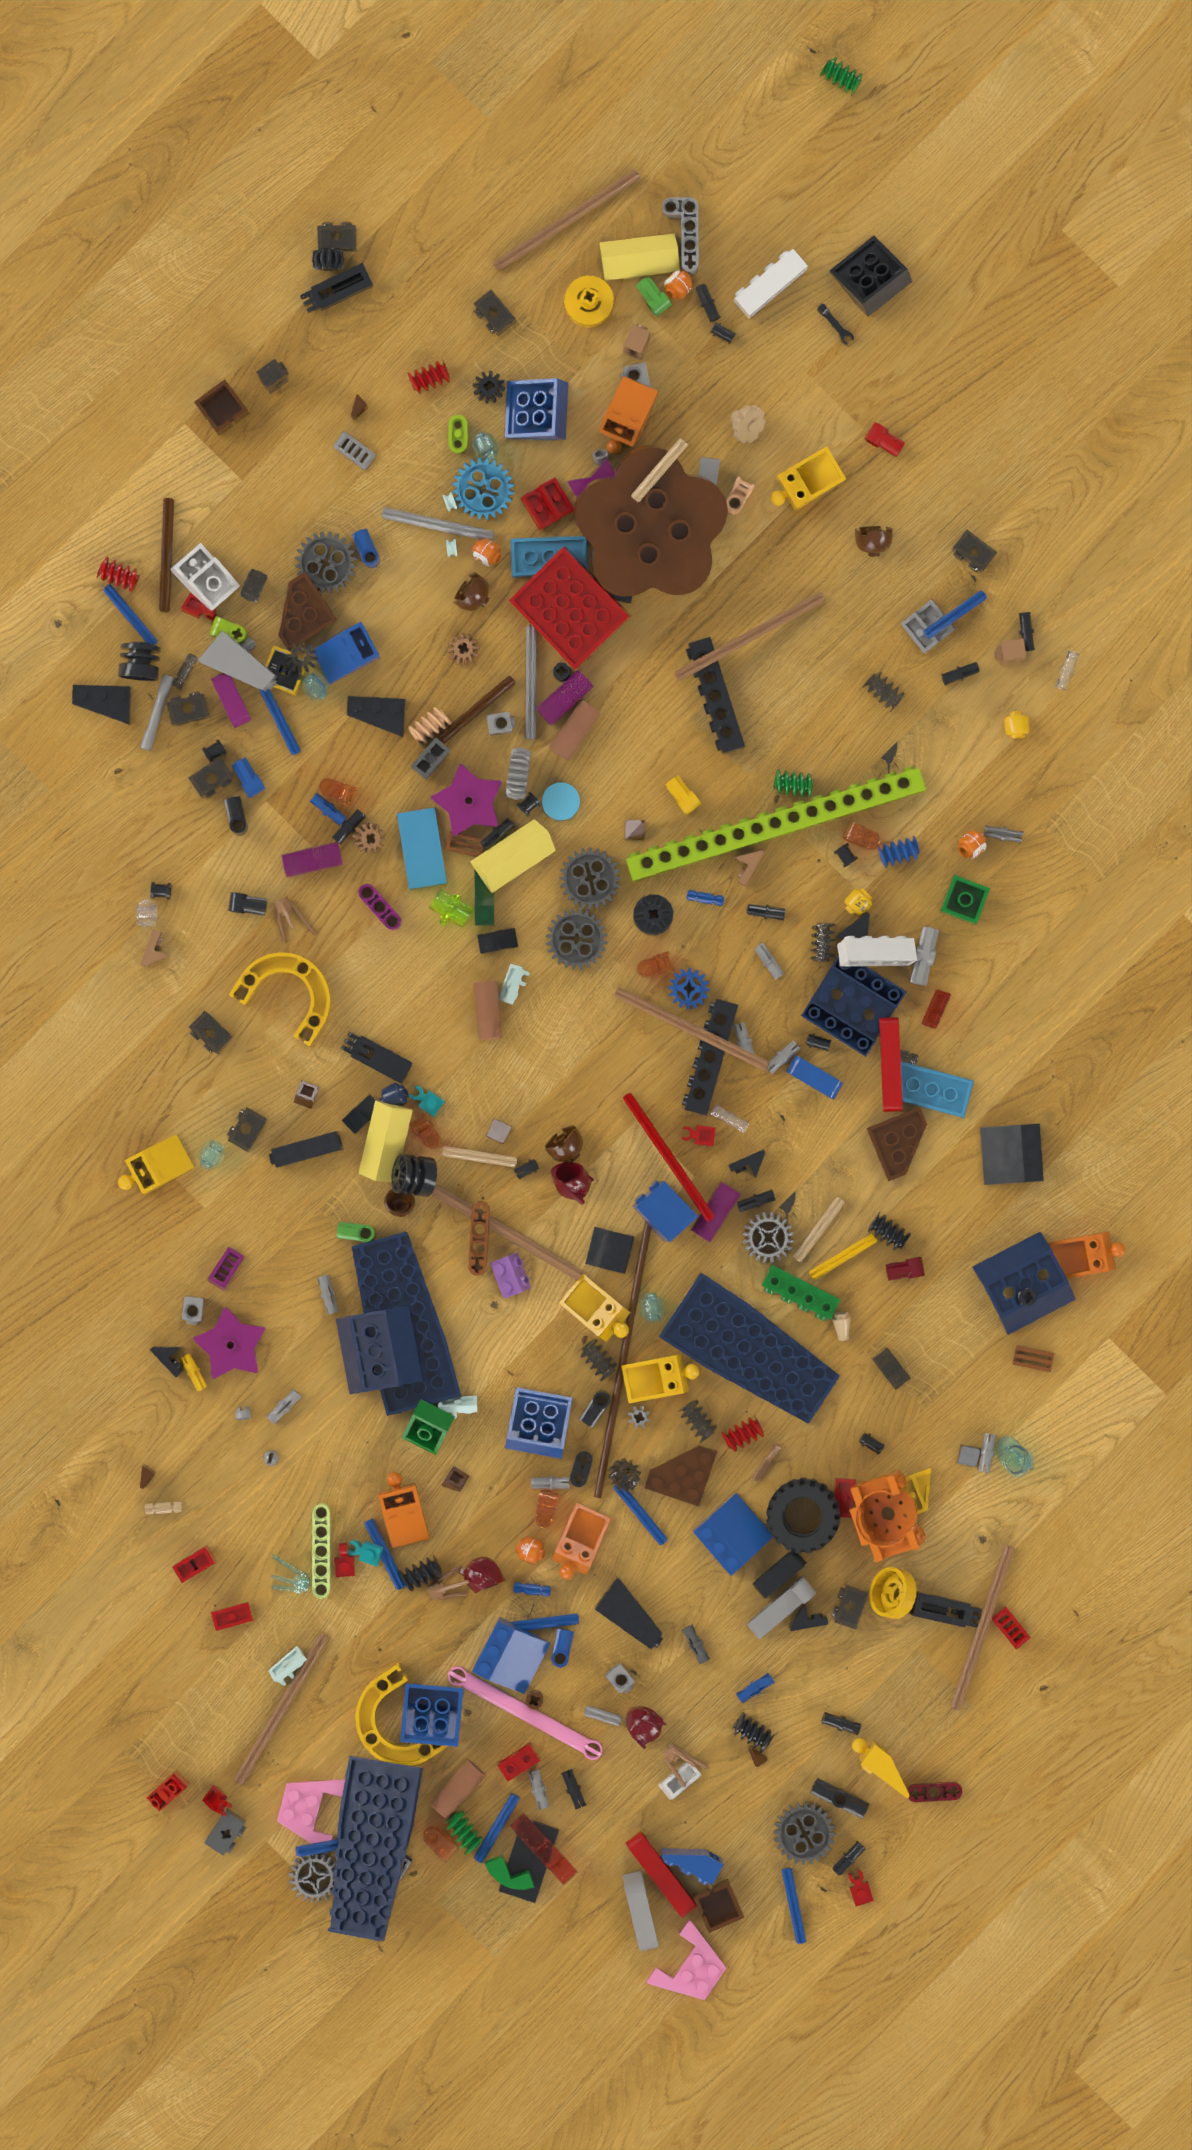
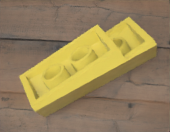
M675 233L599 243L605 281L627 280L680 271Z
M534 819L470 862L492 894L556 850L548 830Z
M375 1101L359 1174L374 1181L391 1182L394 1161L400 1153L403 1154L413 1109Z

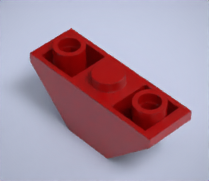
M176 1769L147 1799L160 1812L182 1793L190 1783Z

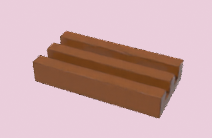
M449 831L445 850L478 857L484 853L482 845L477 846L453 840L452 831ZM461 833L456 836L476 842L483 840ZM450 843L480 850L478 854L451 847Z
M1016 1346L1013 1365L1051 1372L1055 1353ZM1019 1350L1049 1356V1359L1021 1355ZM1021 1358L1048 1365L1047 1367L1018 1362L1017 1360Z

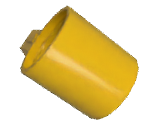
M679 775L665 784L685 815H688L701 805L697 796L692 790L688 789Z

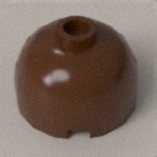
M881 526L859 527V530L855 529V541L858 548L862 552L868 553L870 557L880 556V552H885L892 544L893 528L886 527V530H881Z
M476 572L469 575L472 578L470 581L462 583L454 597L456 601H453L455 605L467 611L477 610L480 606L485 607L489 601V597H487L489 585Z
M574 1125L563 1128L562 1131L564 1133L557 1136V1133L553 1135L545 1145L547 1153L558 1162L575 1161L580 1156L579 1152L583 1147V1137Z

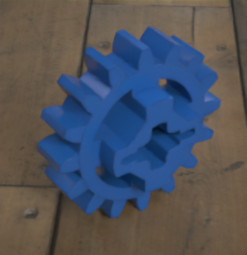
M689 968L688 972L685 973L684 969H681V975L675 973L676 979H670L673 986H668V989L673 990V992L669 994V997L674 996L673 1003L680 1002V1008L684 1004L687 1010H689L690 1005H693L696 1009V1003L702 1005L703 1001L701 999L708 998L705 992L710 991V989L706 988L705 985L709 982L703 981L705 975L699 976V970L692 973L691 968ZM686 976V981L682 985H677V982ZM693 977L699 980L701 986L693 982ZM690 980L691 987H694V990L691 991L688 998L687 991L683 987H686ZM677 992H681L685 996V1001L679 998ZM695 993H701L696 1000L692 1001V996Z

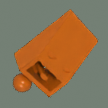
M623 376L598 431L613 438L607 443V450L611 454H617L621 451V442L631 447L638 444L659 392L626 376ZM612 422H617L618 426L614 427ZM630 429L635 430L634 435L630 433Z
M1109 1231L1048 1243L1066 1278L1116 1269L1114 1256L1121 1257L1126 1251L1124 1244L1121 1242L1111 1244Z
M397 1472L390 1473L387 1477V1483L393 1489L378 1492V1497L392 1548L430 1539L416 1483L400 1487L402 1483L401 1475ZM412 1492V1496L408 1498L405 1496V1493ZM392 1496L394 1500L388 1502L386 1498Z
M578 1503L575 1504L551 1560L563 1565L559 1570L561 1578L569 1580L574 1576L575 1571L584 1575L587 1574L611 1518Z

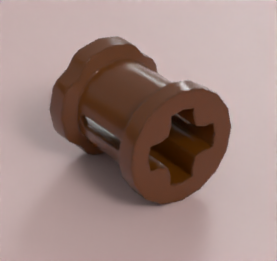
M531 1690L526 1697L527 1706L531 1709H539L543 1704L542 1693ZM532 1695L535 1698L539 1697L537 1704L530 1702Z

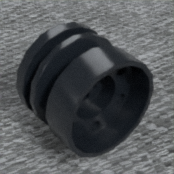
M146 642L122 643L120 649L129 651V653H120V657L128 659V663L119 664L118 677L139 681H158L159 667L151 665V662L160 661L159 656L152 654L161 653V647Z
M650 894L642 897L637 902L633 912V920L640 932L648 936H657L669 929L673 921L674 911L666 898ZM657 910L658 918L650 919L648 912Z
M400 1153L395 1159L392 1168L391 1183L394 1192L407 1195L413 1193L415 1196L429 1197L434 1191L437 1181V1164L435 1159L424 1156L416 1158L415 1155Z

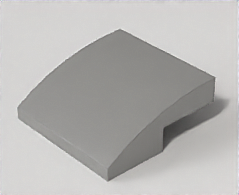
M933 599L901 623L924 654L956 629L953 624H950L932 638H926L923 631L945 616Z

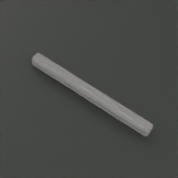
M386 507L382 512V517L389 520L481 540L488 538L493 541L494 532L486 529Z
M533 625L526 627V739L528 740L536 739L537 630Z

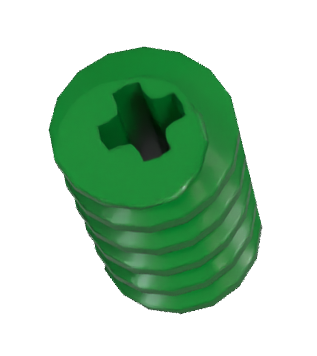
M837 57L828 60L820 73V77L826 74L825 79L827 81L833 78V85L839 82L838 88L841 89L846 86L845 93L852 90L851 96H853L862 81L863 74L860 73L856 77V69L849 72V65L842 68L843 61L836 64Z
M777 769L773 791L777 788L778 794H780L782 789H785V794L788 795L789 791L792 790L793 796L800 791L801 797L807 792L808 798H811L813 779H811L810 773L804 778L803 772H800L798 777H796L795 771H792L789 776L787 770L781 775L780 769Z
M460 1811L450 1816L442 1824L449 1823L446 1829L454 1830L451 1836L458 1835L455 1842H463L460 1849L467 1848L464 1855H467L480 1845L483 1838L482 1836L476 1837L478 1831H471L474 1827L473 1823L467 1824L469 1818H462L465 1812Z

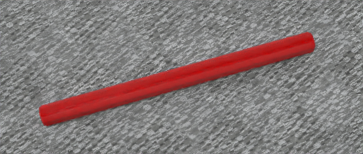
M632 1093L626 1094L623 1100L707 1222L714 1219V1213Z

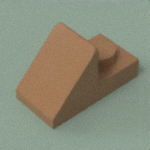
M763 851L734 858L747 866L746 869L742 868L737 876L740 879L739 884L745 887L762 858Z
M153 929L140 964L141 966L148 967L170 957L167 954L156 951L157 947H161L164 940L162 932Z

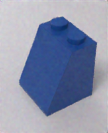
M655 1181L649 1186L650 1190L645 1195L642 1193L635 1199L636 1203L633 1207L663 1241L671 1242L698 1216L665 1181Z

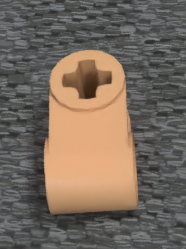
M740 476L737 477L726 501L729 514L736 515L742 510L755 484H749L742 480ZM735 500L739 503V507L731 508L729 502Z

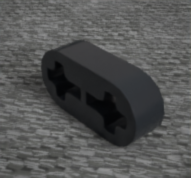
M587 1451L579 1452L575 1458L570 1475V1481L575 1487H582L587 1482L593 1461L592 1455ZM587 1455V1459L590 1460L589 1463L586 1462L584 1468H580L581 1461L578 1460L579 1457ZM579 1470L583 1471L582 1478H584V1481H580L577 1484L573 1476H577Z

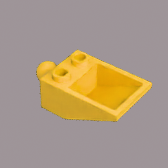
M826 446L778 474L776 480L783 491H774L770 499L774 505L780 506L784 504L787 498L794 511H797L845 481L846 478ZM792 475L794 481H788L787 476ZM802 492L804 497L799 498L797 493Z
M176 1134L126 1159L125 1162L132 1175H122L118 1180V1185L123 1190H129L133 1183L136 1182L142 1194L145 1195L194 1169V1166ZM137 1162L142 1163L141 1169L135 1168ZM150 1179L151 1185L146 1186L144 1181Z
M584 1274L580 1276L559 1302L560 1305L605 1342L613 1334L619 1338H624L629 1333L628 1326L622 1322L631 1312Z
M682 1353L621 1366L629 1403L686 1393L689 1391L687 1378L695 1379L699 1375V1368L695 1364H689L684 1368Z
M856 1738L852 1742V1749L856 1753H862L859 1757L861 1768L870 1775L873 1772L908 1799L910 1795L889 1752L874 1740L867 1747V1742L864 1739Z

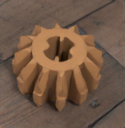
M461 633V639H458L456 635L453 636L456 643L449 641L448 644L454 648L447 649V652L454 653L450 656V659L453 660L457 657L455 662L457 665L463 660V665L466 666L467 659H469L470 663H474L471 656L478 658L479 654L473 651L480 650V647L473 646L477 643V639H473L470 642L471 634H468L467 638L464 639V633ZM466 645L468 652L464 651V654H461L459 647Z
M371 821L368 822L367 826L362 822V829L355 828L359 832L358 835H352L353 838L358 839L353 844L359 846L358 850L360 852L365 849L366 854H369L370 850L373 853H377L376 846L382 848L383 846L379 842L385 841L384 837H380L384 834V830H379L380 825L378 824L373 826ZM367 834L370 835V837L372 838L371 841L367 840Z

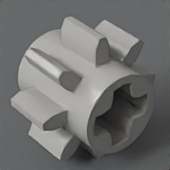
M643 1405L641 1409L633 1406L634 1412H628V1415L632 1416L628 1423L634 1422L635 1429L638 1425H642L645 1428V1421H651L646 1418L650 1411L644 1412ZM642 1412V1416L645 1417L644 1420L636 1422L634 1415Z

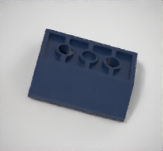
M838 956L801 1016L866 1057L880 1034L879 1018H890L907 992L867 966H840ZM839 989L842 992V997L839 1000L833 999L831 997L832 990ZM871 1009L874 1012L872 1020L864 1018L865 1010Z
M1041 1232L972 1266L980 1283L987 1292L1007 1335L1076 1300L1062 1268ZM1045 1269L1048 1272L1046 1280L1038 1278L1039 1270ZM1006 1287H1011L1014 1290V1295L1011 1298H1006L1003 1294ZM1024 1288L1033 1290L1037 1295L1036 1302L1031 1306L1022 1305L1018 1300V1293ZM1027 1292L1022 1298L1027 1302L1028 1299H1032V1296Z
M410 1305L336 1319L349 1395L424 1381ZM370 1326L376 1330L374 1337H370L367 1334V1329ZM377 1364L383 1368L381 1375H377L374 1372V1367Z

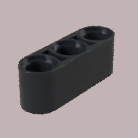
M791 1550L757 1578L752 1585L766 1599L801 1570L807 1562L799 1553Z

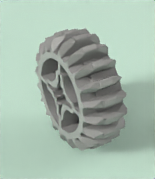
M514 748L511 752L506 796L515 800H523L526 794L531 752L525 748Z
M763 1212L762 1219L756 1214L755 1217L758 1221L754 1222L753 1219H750L749 1221L753 1225L751 1227L745 1225V1228L749 1229V1233L743 1232L742 1234L748 1236V1239L743 1240V1243H749L745 1250L752 1249L753 1251L749 1256L752 1257L756 1253V1261L763 1257V1263L767 1262V1258H770V1262L774 1263L773 1257L775 1256L778 1261H781L779 1254L782 1253L786 1257L785 1248L790 1251L792 1249L790 1246H787L788 1242L794 1243V1240L788 1239V1236H793L794 1232H787L792 1226L787 1225L785 1227L784 1224L787 1222V1219L785 1218L780 1222V1214L777 1215L776 1219L773 1218L774 1212H770V1218H767L766 1212ZM768 1221L777 1224L769 1231L764 1230L759 1225ZM755 1229L761 1235V1240L756 1246H754L752 1240ZM780 1229H782L784 1233V1242L782 1246H780L775 1239L776 1234ZM761 1230L764 1233H773L771 1238L775 1245L772 1242L769 1243V1241L767 1243L764 1242L765 1236ZM766 1245H772L777 1250L771 1254L760 1252Z
M326 1852L322 1853V1856H318L319 1854H315V1856L309 1855L307 1858L303 1856L301 1857L302 1861L296 1858L294 1862L298 1866L291 1865L290 1867L295 1872H289V1876L294 1877V1879L289 1880V1884H296L292 1887V1891L299 1890L296 1895L297 1897L304 1894L303 1901L311 1897L310 1902L314 1903L315 1897H317L320 1903L322 1902V1895L328 1900L329 1895L327 1892L332 1894L335 1881L333 1868L336 1867V1862L330 1863L333 1859L332 1856L325 1859ZM315 1862L322 1863L328 1870L318 1869ZM309 1863V1873L299 1877V1871L302 1866ZM313 1871L316 1873V1875H319L317 1878V1883L316 1881L310 1878ZM330 1876V1883L321 1890L320 1881ZM301 1883H310L315 1891L306 1889Z

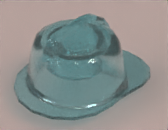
M1006 1436L998 1441L996 1446L997 1458L1013 1477L1020 1478L1029 1470L1034 1469L1032 1453L1027 1448L1022 1447L1017 1440Z

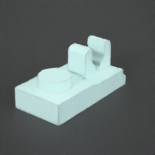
M510 964L498 1000L513 1005L518 996L519 985L526 986V983L521 980L522 976H529L530 973L523 970V967Z
M460 1396L439 1402L438 1408L447 1413H452L457 1418V1412L465 1414L477 1412L478 1399L477 1396Z
M296 1646L268 1672L275 1682L286 1685L284 1678L290 1676L293 1679L294 1674L292 1672L301 1667L307 1658L303 1651Z

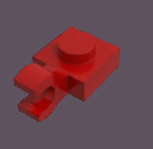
M189 593L181 607L182 612L198 619L201 614L211 621H214L215 616H217L215 613L216 609L211 611L192 593Z
M339 1543L340 1557L334 1558L336 1577L355 1576L354 1556H348L347 1543Z

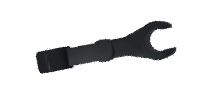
M821 304L817 308V311L838 332L843 345H848L844 340L845 336H849L854 340L853 334L842 328L825 304Z

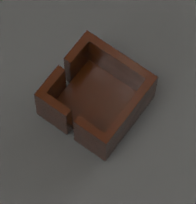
M225 379L194 402L218 436L233 427L231 424L233 421L237 424L250 414Z
M729 1879L712 1885V1890L707 1887L693 1893V1898L702 1915L708 1933L744 1918L743 1911Z

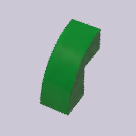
M504 1855L485 1861L488 1872L500 1884L518 1890L534 1888V1881L530 1870L511 1876Z

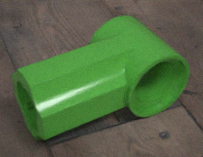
M649 276L642 279L636 285L638 291L647 301L649 309L656 317L672 306L668 297L658 289Z
M338 1223L337 1238L369 1242L376 1237V1230L371 1225ZM365 1228H369L371 1231V1236L368 1239L362 1236V1231Z

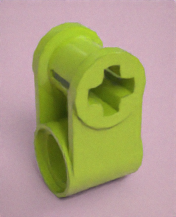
M216 616L209 633L210 636L217 638L224 631L239 644L243 643L248 637L246 630L242 626ZM240 630L243 636L236 639L234 633H238Z

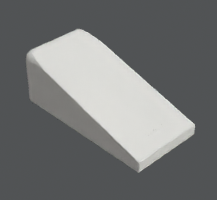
M686 1762L677 1769L686 1787L681 1785L674 1773L658 1784L668 1799H674L701 1776L696 1767Z

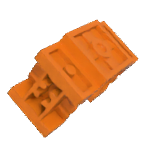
M900 1469L865 1482H858L850 1489L855 1501V1505L849 1509L861 1545H870L875 1562L909 1550L919 1549L925 1543L926 1535L923 1528H920L919 1524L915 1525L917 1521L915 1501L904 1490L907 1480L904 1473L901 1474ZM886 1507L894 1510L895 1516L891 1520L885 1519L882 1515V1511Z

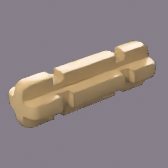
M166 1502L156 1503L155 1505L153 1503L145 1504L144 1509L145 1514H154V1512L162 1514L172 1513V1511L174 1513L182 1512L183 1507L182 1502H174L173 1504Z

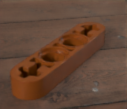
M485 1201L476 1202L472 1207L468 1267L470 1273L475 1276L482 1275L487 1267L490 1206ZM480 1205L484 1210H486L482 1214V1219H486V1221L475 1220V1218H479V1211H476V1209H478ZM482 1224L485 1227V1232L478 1234L475 1231V1225ZM481 1243L484 1246V1251L476 1252L473 1247L474 1244ZM484 1256V1259H479V1265L483 1266V1268L477 1271L473 1265L476 1264L477 1257Z

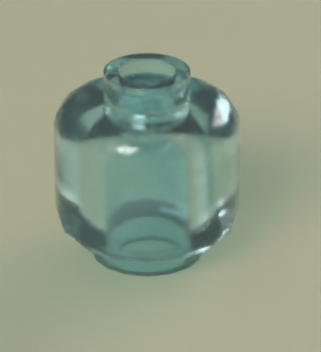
M484 432L474 436L471 447L476 457H481L483 461L487 457H489V461L495 459L498 455L499 445L491 433Z
M311 672L302 679L301 689L310 700L319 699L321 701L328 695L327 691L330 685L321 673Z
M215 1140L205 1142L197 1155L200 1165L208 1170L210 1168H218L225 1158V1147Z
M648 1293L639 1301L640 1316L646 1319V1322L661 1321V1318L665 1315L664 1299L657 1296L656 1293Z

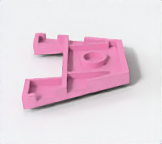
M345 1779L287 1783L277 1822L311 1844L332 1840L333 1835L315 1831L314 1827L323 1792L342 1797Z
M689 1919L679 1935L694 1944L695 1947L673 1978L656 1967L648 1978L647 1983L705 2000L726 1970V1966Z

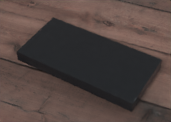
M525 1817L522 1818L507 1866L511 1876L530 1870L534 1881V1888L518 1890L501 1884L499 1892L533 1903L536 1902L559 1832L558 1828Z

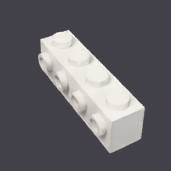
M794 249L790 252L788 250L783 252L778 257L780 260L777 263H770L764 269V274L761 276L756 275L749 282L751 285L746 289L742 287L735 293L734 302L748 319L807 270L808 265Z
M847 936L837 944L840 966H909L917 961L914 938H906V936L889 938V936L872 938V936L861 938Z

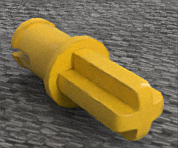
M191 1353L181 1357L180 1361L188 1373L187 1377H190L196 1390L201 1391L205 1389L207 1384L199 1371L201 1369L197 1367Z

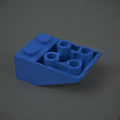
M362 621L312 650L329 684L380 659V655Z
M662 1848L661 1857L666 1864L679 1866L681 1872L688 1876L691 1874L698 1877L697 1880L704 1885L708 1883L713 1885L724 1865L721 1857L706 1849Z

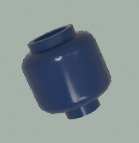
M393 1083L381 1090V1098L379 1100L402 1107L407 1104L409 1094L403 1084Z

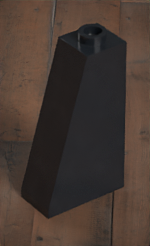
M334 1131L273 1148L269 1158L271 1165L275 1164V1167L278 1168L341 1151L344 1148L339 1131Z
M616 1577L596 1605L595 1610L651 1650L654 1646L657 1648L663 1640L661 1637L662 1631L623 1581Z

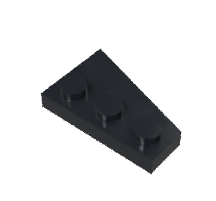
M73 685V705L130 725V686Z
M348 696L347 716L403 737L405 699Z

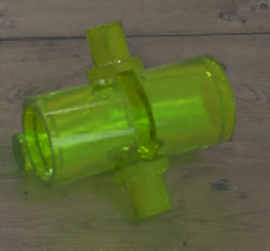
M443 890L437 893L429 909L441 915L440 924L442 926H446L448 922L452 921L460 927L464 926L474 908L460 901L461 897L458 894L452 896Z

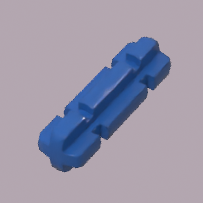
M688 890L686 898L689 901L697 900L700 903H714L717 906H722L724 903V896L722 895L714 896V894L705 892L696 893L694 890Z
M515 1582L513 1592H524V1594L538 1596L542 1594V1596L549 1597L551 1587Z

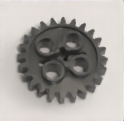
M321 531L320 537L314 533V539L312 540L310 537H307L308 544L302 542L301 545L304 549L297 550L301 554V557H295L296 560L300 561V564L295 565V567L301 568L297 575L306 571L316 588H320L321 593H324L326 588L328 593H332L333 587L338 592L339 585L345 588L346 584L344 581L351 582L352 580L348 576L355 575L351 571L352 568L357 567V565L352 564V561L357 560V557H352L351 555L355 550L348 549L351 543L344 544L345 537L339 540V533H336L334 537H332V531H329L327 536H325L324 531ZM319 544L324 545L326 549L323 555L317 553L316 549ZM333 546L334 549L328 559L330 565L325 567L322 578H319V574L324 567L322 559H327L330 547ZM336 552H340L343 555V560L340 563L334 559ZM312 562L318 565L316 573L311 572L309 569V565ZM330 569L336 573V578L333 581L327 577V572Z
M591 847L588 853L582 848V854L579 855L575 851V858L568 856L570 863L563 862L567 868L560 869V872L565 874L559 877V880L565 882L560 887L566 888L563 895H570L568 901L575 900L574 906L580 902L581 909L584 908L585 904L588 905L589 910H591L594 904L599 909V903L606 906L605 900L612 901L610 895H617L614 888H620V885L616 884V881L621 880L620 877H616L620 870L614 869L617 866V862L611 864L613 857L606 858V851L600 855L599 848L595 853L592 852ZM585 862H588L591 876L596 877L593 880L596 895H592L590 883L585 881L587 878ZM600 862L603 866L602 870L594 872L591 868L593 863ZM582 867L584 874L581 877H576L573 874L574 868ZM600 880L607 883V888L604 891H600L596 887L597 882ZM581 885L588 887L589 892L587 895L582 896L578 893V888Z
M571 908V914L568 915L564 910V917L557 915L559 921H551L554 927L547 928L552 933L546 935L547 938L551 939L546 945L552 946L548 953H555L552 959L558 957V965L565 962V968L570 964L572 965V970L575 969L576 965L582 970L584 964L590 968V961L596 964L595 957L602 958L599 952L606 951L602 945L608 943L603 940L607 934L601 932L605 929V926L599 927L601 919L594 920L596 914L589 917V910L582 914L581 908H579L578 913H575L573 908ZM565 924L573 925L574 930L572 933L566 934L563 932ZM584 926L592 927L593 933L590 936L582 934ZM575 934H579V938L593 939L594 942L579 941L576 945L573 940H562L560 936L575 937ZM563 943L571 944L572 949L570 952L563 953L560 947ZM582 945H588L591 948L588 955L580 953L579 949Z
M806 1801L803 1806H800L799 1802H797V1808L790 1804L789 1812L783 1809L784 1817L778 1815L781 1822L774 1823L779 1828L773 1830L774 1834L779 1835L774 1838L775 1842H780L777 1845V1849L783 1848L782 1856L788 1853V1861L794 1857L795 1864H797L799 1859L803 1865H805L806 1860L813 1864V1858L819 1862V1855L826 1857L825 1850H832L829 1844H835V1841L831 1839V1837L836 1836V1833L831 1831L835 1828V1825H829L833 1819L832 1817L826 1818L828 1811L821 1813L822 1806L815 1809V1803L808 1807ZM808 1815L814 1818L813 1823L809 1825L803 1822V1819ZM796 1818L800 1819L805 1831H809L808 1837L814 1846L813 1848H810L804 1835H801L802 1832L796 1822ZM791 1824L797 1827L796 1832L792 1834L786 1831V1828ZM821 1833L823 1838L821 1841L816 1842L812 1839L813 1835ZM798 1842H804L806 1847L804 1850L799 1851L795 1848V1845Z

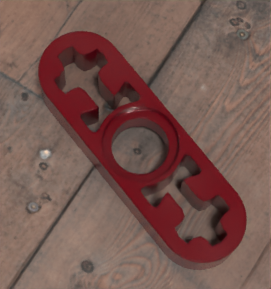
M957 1782L911 1784L907 1788L910 1795L908 1799L911 1802L957 1800L963 1793L962 1787ZM942 1786H945V1790H951L952 1786H955L956 1789H959V1792H956L955 1796H952L950 1792H946V1797H943ZM923 1787H926L925 1793L927 1798H923V1794H918L917 1798L910 1795V1792H913V1788L922 1792ZM931 1787L939 1788L940 1793L937 1797L929 1795Z

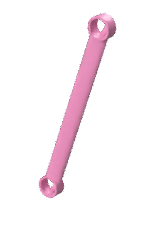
M454 1666L449 1671L448 1679L451 1684L467 1689L584 1753L585 1757L590 1760H596L601 1756L602 1745L599 1741L590 1740L545 1714L529 1708L523 1702L469 1674L461 1666ZM461 1669L465 1673V1678L457 1675L453 1670ZM450 1675L462 1682H454ZM588 1744H598L600 1747V1752L591 1748L590 1746H588ZM585 1749L596 1754L597 1756L588 1755Z

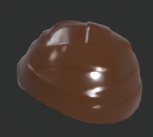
M392 1188L386 1194L384 1204L386 1210L393 1216L405 1217L412 1213L415 1207V1197L412 1193L410 1195L395 1193Z

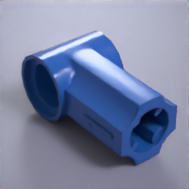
M367 528L352 534L364 565L368 568L377 567L380 563V557ZM369 554L376 556L373 562L366 561V557Z
M246 757L232 765L249 798L266 789Z
M557 1629L552 1663L558 1668L566 1666L569 1661L574 1631ZM558 1653H562L566 1657L565 1662L562 1664H558L554 1660L555 1655Z

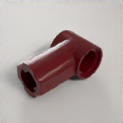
M922 1257L885 1264L888 1281L925 1276Z

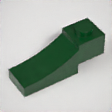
M474 869L475 926H494V892L491 894Z

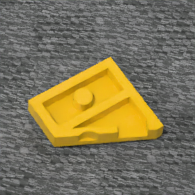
M930 1467L906 1477L907 1484L904 1490L915 1501L917 1514L928 1510Z

